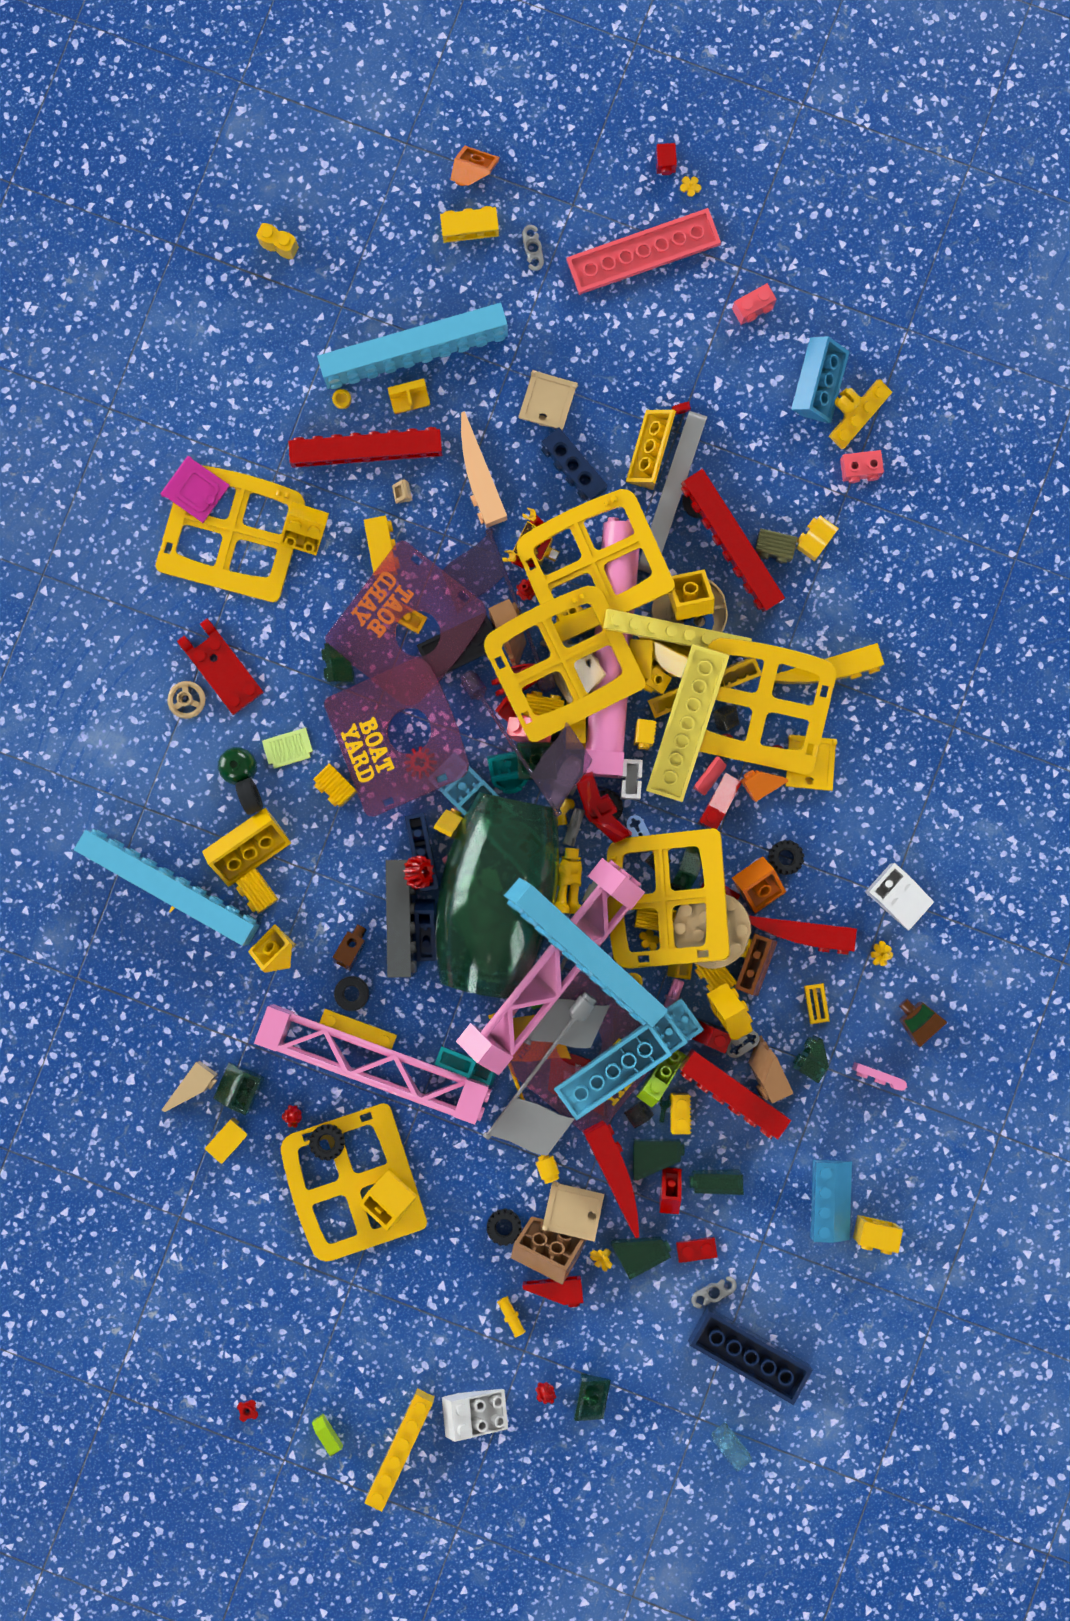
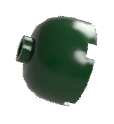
M233 747L226 750L220 756L218 771L226 782L235 785L237 782L247 778H254L257 771V762L250 751L242 747Z

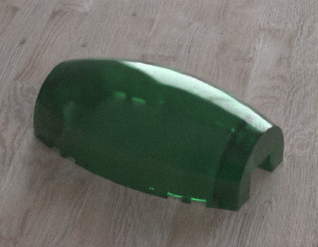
M478 792L455 834L440 881L436 906L435 943L441 984L478 995L508 998L534 966L543 946L545 936H542L534 929L535 927L525 921L520 916V913L513 910L507 904L509 900L504 895L521 878L533 885L555 905L560 857L559 833L554 807Z

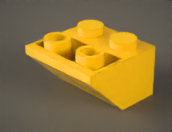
M292 502L280 544L317 555L329 513Z
M388 1170L366 1193L359 1205L387 1231L399 1222L417 1198V1195L393 1172Z

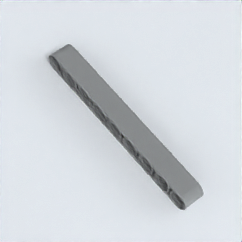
M692 411L688 413L650 528L661 553L663 552L682 495L681 487L683 486L681 483L687 479L707 416ZM642 552L638 570L652 574L644 552Z

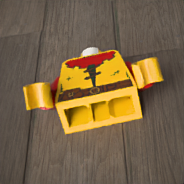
M527 508L530 511L529 516L522 514L523 518L530 520V522L527 521L519 539L527 532L545 523L536 515V511L532 508ZM552 537L538 545L534 550L539 565H542L545 558L554 562L558 558L560 552L551 548ZM516 543L513 551H504L509 554V558H502L504 562H511L524 569L517 553ZM533 559L526 561L529 568L536 567Z

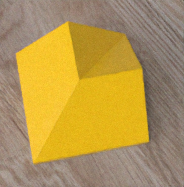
M274 924L248 952L261 970L266 973L290 968L292 949L296 944Z

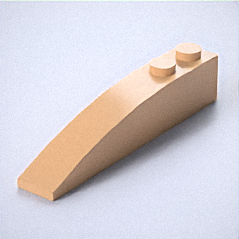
M465 411L461 412L463 456L473 494L470 498L473 506H478L480 513H477L480 523H485L486 528L508 520L507 514Z

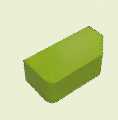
M324 1413L312 1421L314 1431L327 1453L333 1456L342 1450L343 1444Z

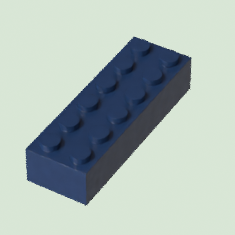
M708 1306L688 1340L690 1346L792 1405L795 1404L813 1371L808 1363Z

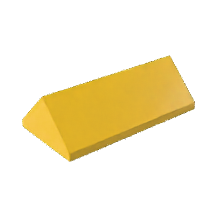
M646 410L626 478L627 483L654 490L675 417V410Z

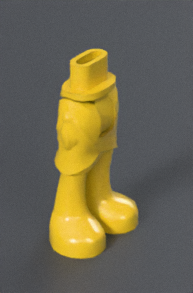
M565 848V855L562 856L559 864V889L554 906L562 913L575 914L582 906L578 902L582 862L578 861L581 860V857H579V849ZM568 885H570L569 895H568V902H567V888H568Z

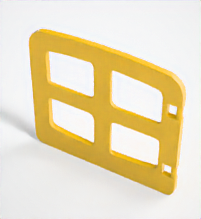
M203 466L229 484L230 487L236 489L227 519L208 516L204 523H202L173 503L156 560V569L163 574L268 602H277L281 597L294 550L293 548L281 545L280 541L292 502L305 505L304 498L295 490L264 479L230 470ZM252 493L276 500L288 506V513L281 534L271 533L243 524L248 500ZM184 525L222 535V542L214 566L177 554L176 550ZM239 540L253 542L277 550L272 570L268 577L251 576L229 570L235 546ZM167 543L173 544L170 554L164 553Z
M619 489L574 507L527 532L517 543L518 556L540 605L554 599L552 594L553 588L583 574L591 575L595 586L602 591L611 609L627 613L671 593L675 588L674 580L636 496L629 490ZM619 507L624 508L634 529V534L601 550L595 549L584 522L604 512ZM570 529L581 552V558L553 573L544 575L534 553L535 548L562 531ZM641 548L651 567V576L616 595L604 570L605 565ZM533 559L536 568L530 570L526 561ZM592 607L563 616L561 613L557 614L559 622L553 624L562 642L600 626Z
M585 586L536 606L490 632L484 640L485 653L528 740L531 742H538L645 687V679L623 633L603 629L606 610L611 608L602 591L595 586ZM583 604L591 605L602 627V631L572 647H565L553 625L552 617ZM537 626L549 648V658L519 673H513L502 650V645L530 627ZM605 646H610L620 664L622 673L606 685L592 693H587L574 668V663ZM499 656L505 665L501 669H499L495 658ZM552 672H559L567 685L573 701L551 712L539 716L535 715L526 700L522 688ZM526 711L532 720L528 724L525 723L521 714Z
M717 638L708 645L709 649L728 655L762 659L764 664L756 692L751 693L720 686L716 697L718 701L749 707L752 710L746 739L742 741L706 729L699 752L804 775L811 774L815 767L836 680L835 667L828 660L779 646L731 638ZM780 664L800 668L819 676L816 695L812 705L778 699L772 695L777 669ZM822 685L829 686L826 697L820 696ZM769 713H778L808 720L809 724L801 749H784L761 745L760 741L764 724ZM808 743L814 744L812 755L806 754Z
M711 828L629 837L616 844L612 842L607 850V862L612 860L622 869L626 854L649 851L654 853L656 890L653 893L643 894L631 910L655 908L657 910L660 942L658 950L631 952L627 941L625 918L623 917L610 933L613 958L616 963L623 968L633 969L726 960L730 955L721 833L717 829ZM698 847L705 886L699 889L672 890L669 850ZM611 895L607 898L608 922L611 921L623 906L622 903ZM705 903V944L697 947L676 948L674 942L673 908L679 905ZM708 950L709 957L698 958V951ZM649 955V962L639 963V956Z
M381 1103L294 1132L286 1136L282 1141L281 1155L292 1199L311 1250L319 1260L332 1261L412 1234L426 1227V1215L391 1107L388 1104ZM371 1112L373 1119L362 1122L360 1116ZM323 1124L337 1126L338 1129H341L342 1134L365 1125H371L380 1141L387 1163L361 1173H356L352 1169L344 1145L341 1154L334 1159L339 1178L334 1182L309 1190L305 1185L298 1150L310 1143V1140L304 1141L303 1135L313 1132ZM330 1135L322 1136L320 1141L327 1140L330 1149H332L335 1145L334 1138ZM390 1170L417 1195V1198L399 1222L386 1231L382 1226L373 1229L367 1212L359 1205L362 1200L360 1192L362 1188L375 1184ZM343 1195L347 1199L357 1234L335 1243H328L321 1231L312 1206Z

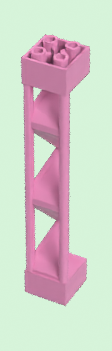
M603 858L588 875L590 879L598 884L597 887L570 919L599 947L625 914L635 906L645 893L640 888V882L612 860L607 862ZM611 895L622 903L623 906L608 923L607 898ZM550 944L484 1029L481 1030L470 1023L456 1041L478 1064L497 1075L502 1073L514 1058L515 1052L581 971L574 966L561 982L560 957L563 954L562 951L555 948L552 944ZM544 1004L514 1041L513 1016L520 1008Z
M274 1004L267 1007L254 1044L294 1057L474 1125L477 1120L481 1121L485 1110L482 1107L483 1101L487 1103L491 1093V1089H489L487 1084L298 1016L295 1012ZM291 1022L317 1031L284 1043ZM324 1034L338 1062L293 1045ZM333 1037L387 1057L358 1068H352ZM394 1060L408 1088L363 1071ZM403 1063L458 1083L426 1094L420 1093ZM464 1086L457 1106L434 1098Z

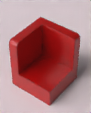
M506 696L496 708L495 713L508 722L509 717L517 716Z

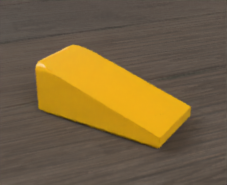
M400 601L398 602L403 607L401 612L390 607L387 608L395 616L394 622L419 634L428 618ZM385 612L384 616L391 619L390 615Z

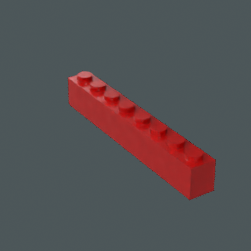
M427 427L425 430L419 431L416 428H410L406 432H399L398 430H389L387 433L372 431L367 435H361V433H351L350 436L334 434L328 438H323V436H313L312 439L295 437L293 440L288 441L289 459L292 468L443 456L441 431L436 427Z
M703 468L681 483L683 494L686 497H690L693 502L691 504L692 508L697 514L700 513L703 518V525L713 533V541L717 546H721L724 551L722 552L724 558L734 566V574L743 580V587L755 599L753 603L756 608L764 612L785 599Z

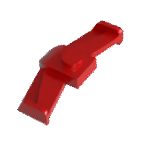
M593 771L580 777L576 785L589 822H592L615 844L631 836L632 832L613 816L617 812V808L609 795L600 796Z

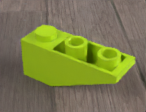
M677 1050L666 1060L655 1066L636 1097L650 1107L658 1103L686 1055Z

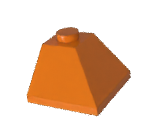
M464 145L454 159L450 180L455 181L460 186H469L489 175L499 162L500 157Z

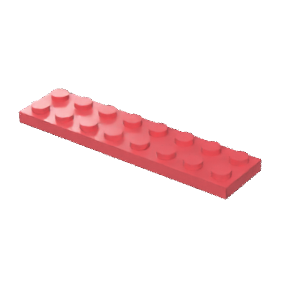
M706 208L566 258V261L580 295L720 246L721 241L710 211Z

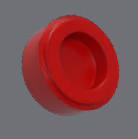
M690 402L677 404L671 407V409L676 411L675 415L686 413L691 410Z

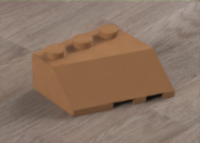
M510 599L488 608L490 620L495 629L520 615L516 603H511ZM523 632L503 644L512 666L519 665L527 643Z
M760 1035V1041L753 1048L748 1063L759 1084L756 1086L759 1095L765 1101L768 1100L773 1104L794 1093L776 1055L769 1049L766 1041L764 1042L763 1037Z
M531 1217L513 1245L511 1258L563 1285L579 1258L586 1240L542 1230L544 1219Z

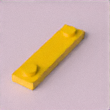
M326 1008L320 1020V1024L391 1050L397 1038V1035Z

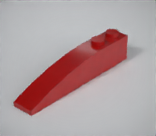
M749 916L751 926L784 940L818 947L820 952H830V949H836L837 954L849 955V951H855L857 928Z
M602 1120L582 1132L635 1238H638L639 1224L635 1195L626 1165L620 1154L623 1152V1149L618 1141H614L612 1135L615 1133L611 1125H606Z

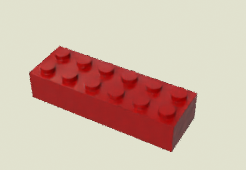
M692 1048L680 1065V1074L690 1082L694 1079L697 1082L696 1086L705 1093L712 1092V1097L722 1105L725 1102L729 1104L727 1108L737 1116L743 1114L745 1116L744 1120L754 1128L757 1125L761 1127L760 1131L768 1138L772 1139L775 1137L779 1139L791 1122V1119Z

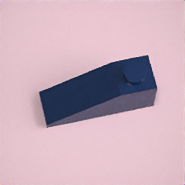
M416 899L414 913L417 961H436L435 899Z

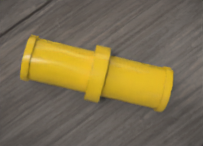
M506 1296L498 1300L497 1304H499L505 1316L504 1321L508 1322L514 1337L524 1334L526 1330H524L518 1318L519 1313L514 1310L509 1297Z

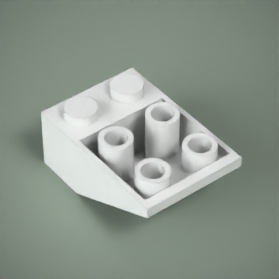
M890 863L865 891L866 894L908 931L934 903L920 886L895 863Z
M504 1389L464 1392L442 1397L445 1437L454 1442L508 1429Z

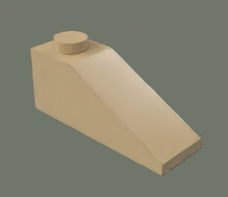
M201 1061L196 1062L162 1108V1111L166 1112L207 1089L211 1090L217 1082L215 1078L218 1074Z

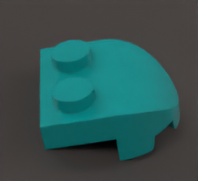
M524 749L487 756L491 781L495 787L508 794L516 793L523 789V786L529 780V770Z

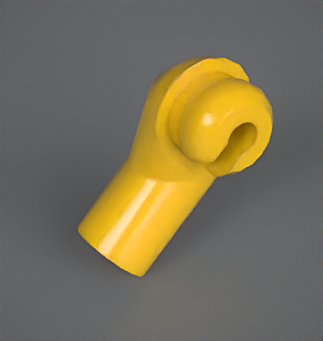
M566 798L556 808L558 826L567 825L566 813L574 808V800Z

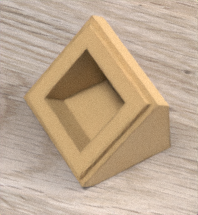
M402 479L392 485L396 504L412 501L408 481Z

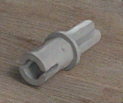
M574 809L569 825L567 824L568 828L563 844L575 846L577 835L581 831L580 825L585 813L584 810Z

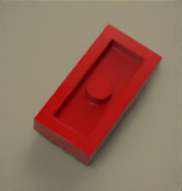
M714 1237L676 1242L679 1263L718 1258Z

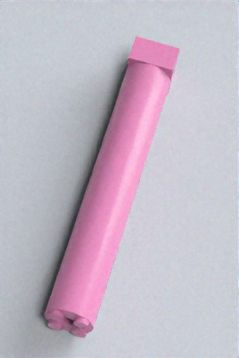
M609 517L608 521L603 523L601 549L634 534V529L629 519L627 521H619V518ZM640 548L605 565L604 570L616 595L637 585ZM635 609L632 610V611H630V612H628V613L634 614V613H635ZM601 625L595 627L594 635L602 631ZM623 633L630 648V639H633V635ZM605 646L593 652V655L599 659V664L606 673V676L593 691L611 682L622 673L620 664L610 646ZM628 697L588 716L583 776L593 771L594 777L621 779L623 775Z

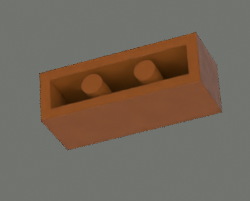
M754 933L735 989L751 995H759L777 941Z

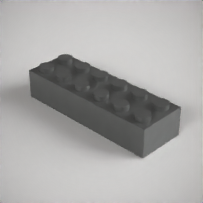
M386 860L387 978L412 977L417 972V961H413V953H417L416 941H413V934H416L415 922H413L415 903H412V895H416V889L408 886L407 880L403 879L405 877L403 872L405 870L404 863H407L408 860Z

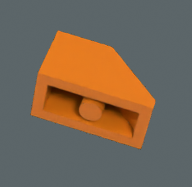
M751 770L744 774V778L740 781L750 798L757 802L787 783L788 779L776 774Z

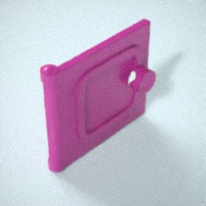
M187 456L160 494L204 523L230 485L194 461L192 457Z

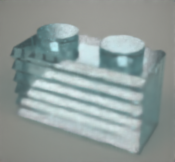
M726 1422L712 1432L713 1442L723 1452V1455H725L736 1471H740L752 1461L750 1453Z

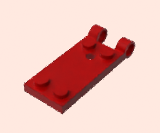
M207 618L200 623L201 627L209 635L207 640L194 648L185 635L177 640V642L232 715H235L264 692ZM212 655H217L215 662H212L210 659Z

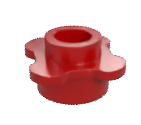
M254 1400L238 1403L237 1409L240 1412V1421L245 1422L247 1419H256L258 1417Z

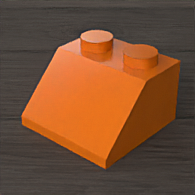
M763 856L732 877L737 889L755 914L786 893L775 869Z

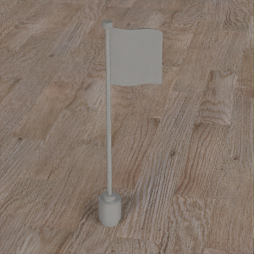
M594 881L592 884H589L582 902H585L598 884ZM564 957L560 965L561 972L567 962L566 957ZM558 999L524 1043L531 1045V1041L554 1043L572 1019L569 1008L575 1001ZM595 1005V1008L585 1021H574L558 1044L573 1048H591L610 1005Z
M584 992L582 995L580 994L569 1008L572 1019L489 1131L483 1134L486 1139L489 1140L491 1136L510 1141L530 1152L547 1156L575 1118L559 1115L537 1103L519 1099L518 1097L574 1021H585L595 1008L597 1000L587 992Z

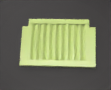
M306 728L262 740L268 764H273L274 769L311 758L310 752H313Z

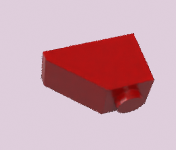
M699 1021L704 1031L692 1039L725 1054L731 1042L729 1034Z
M662 1167L659 1213L679 1215L682 1194V1169Z

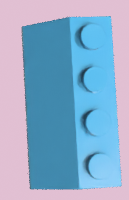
M829 336L810 337L791 410L802 417L831 423L836 406L835 399L839 395L850 351Z
M813 1160L810 1238L814 1242L835 1243L850 1240L852 1161Z

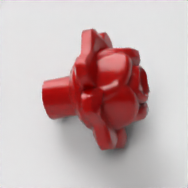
M523 579L516 586L518 589L516 594L523 601L527 599L532 600L535 596L529 579Z
M289 1105L285 1113L282 1114V1119L288 1123V1127L293 1126L296 1128L302 1120V1112L298 1109L297 1105Z
M539 1382L537 1384L538 1387L535 1389L538 1394L537 1400L539 1402L543 1401L544 1404H553L554 1399H556L554 1387L547 1382Z

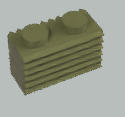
M760 528L754 550L761 559L773 558L778 563L787 564V562H791L793 559L798 537Z

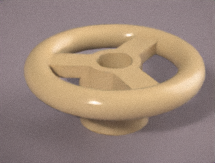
M182 681L175 684L169 691L167 698L169 709L174 715L183 719L197 716L205 706L204 691L198 684L191 681ZM188 687L198 692L200 702L193 700ZM182 688V691L177 694V697H176L177 703L174 704V703H173L174 694L176 693V691H177L178 689ZM188 696V701L184 703L183 698ZM192 705L197 707L190 713L178 711L183 706Z

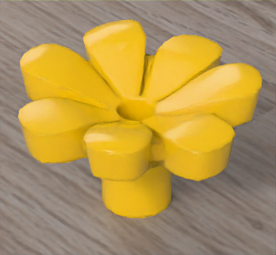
M879 941V944H875L873 947L875 952L872 951L870 955L871 958H875L873 960L874 965L886 966L887 960L893 957L892 948L886 945L884 941Z
M605 1248L604 1251L592 1250L590 1252L591 1260L596 1261L594 1265L598 1268L601 1266L603 1271L606 1272L613 1265L608 1258L611 1254L609 1249Z

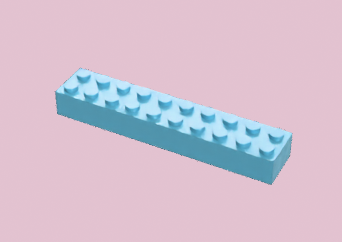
M497 303L321 354L317 358L327 388L338 389L343 384H355L363 378L372 379L384 372L387 374L393 373L401 367L410 368L415 363H428L433 358L439 356L445 358L453 352H465L470 347H483L491 341H503L505 337H508V325L502 304Z
M95 829L83 832L74 851L242 946L250 944L260 926L256 923L257 919L248 914L241 915L240 909L232 905H224V901L217 896L206 895L207 891L199 886H190L191 882L183 877H174L173 871L165 867H157L158 863L149 858H141V853L136 850L123 848L124 844L116 839H107L108 835Z
M519 878L506 892L504 897L509 900L507 904L513 910L520 913V916L535 927L534 929L542 936H545L555 948L562 951V954L567 959L575 963V966L583 973H586L589 979L596 985H599L609 997L616 1000L615 1002L621 1008L628 1011V1014L633 1019L640 1022L643 1026L648 1024L653 1028L666 1013L667 1008L533 885Z

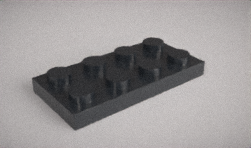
M484 612L418 644L417 648L432 679L435 680L485 656L484 640L494 629Z

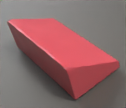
M716 756L693 786L696 791L704 796L726 768V764L720 757Z

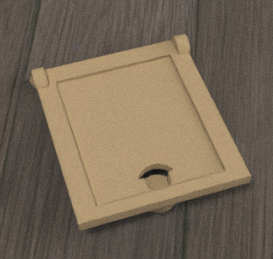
M532 370L518 418L537 423L540 426L554 429L560 427L563 431L578 383Z
M593 653L574 663V668L587 693H591L606 676V673L599 664V659ZM557 671L550 674L567 702L571 703L573 698L562 675Z
M553 1181L542 1230L595 1242L605 1194Z

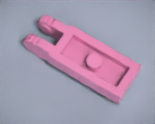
M856 1062L853 1064L852 1069L857 1071V1076L866 1079L868 1076L874 1077V1082L886 1085V1082H888L891 1088L899 1091H904L907 1088V1083L903 1079Z

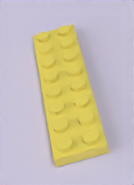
M692 644L646 791L683 802L730 655Z

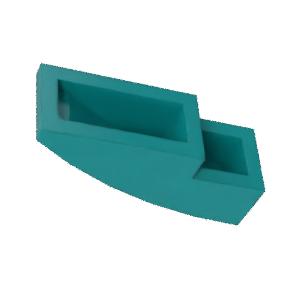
M441 1046L434 1064L489 1086L493 1085L496 1073L478 1064L471 1056Z

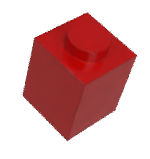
M657 144L655 152L657 174L671 175L675 173L677 166L676 144Z

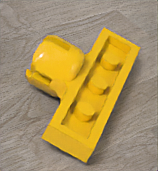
M877 379L862 397L852 388L843 390L840 393L841 397L837 396L835 399V405L843 412L844 418L831 432L829 437L840 449H844L892 394V391L881 379Z

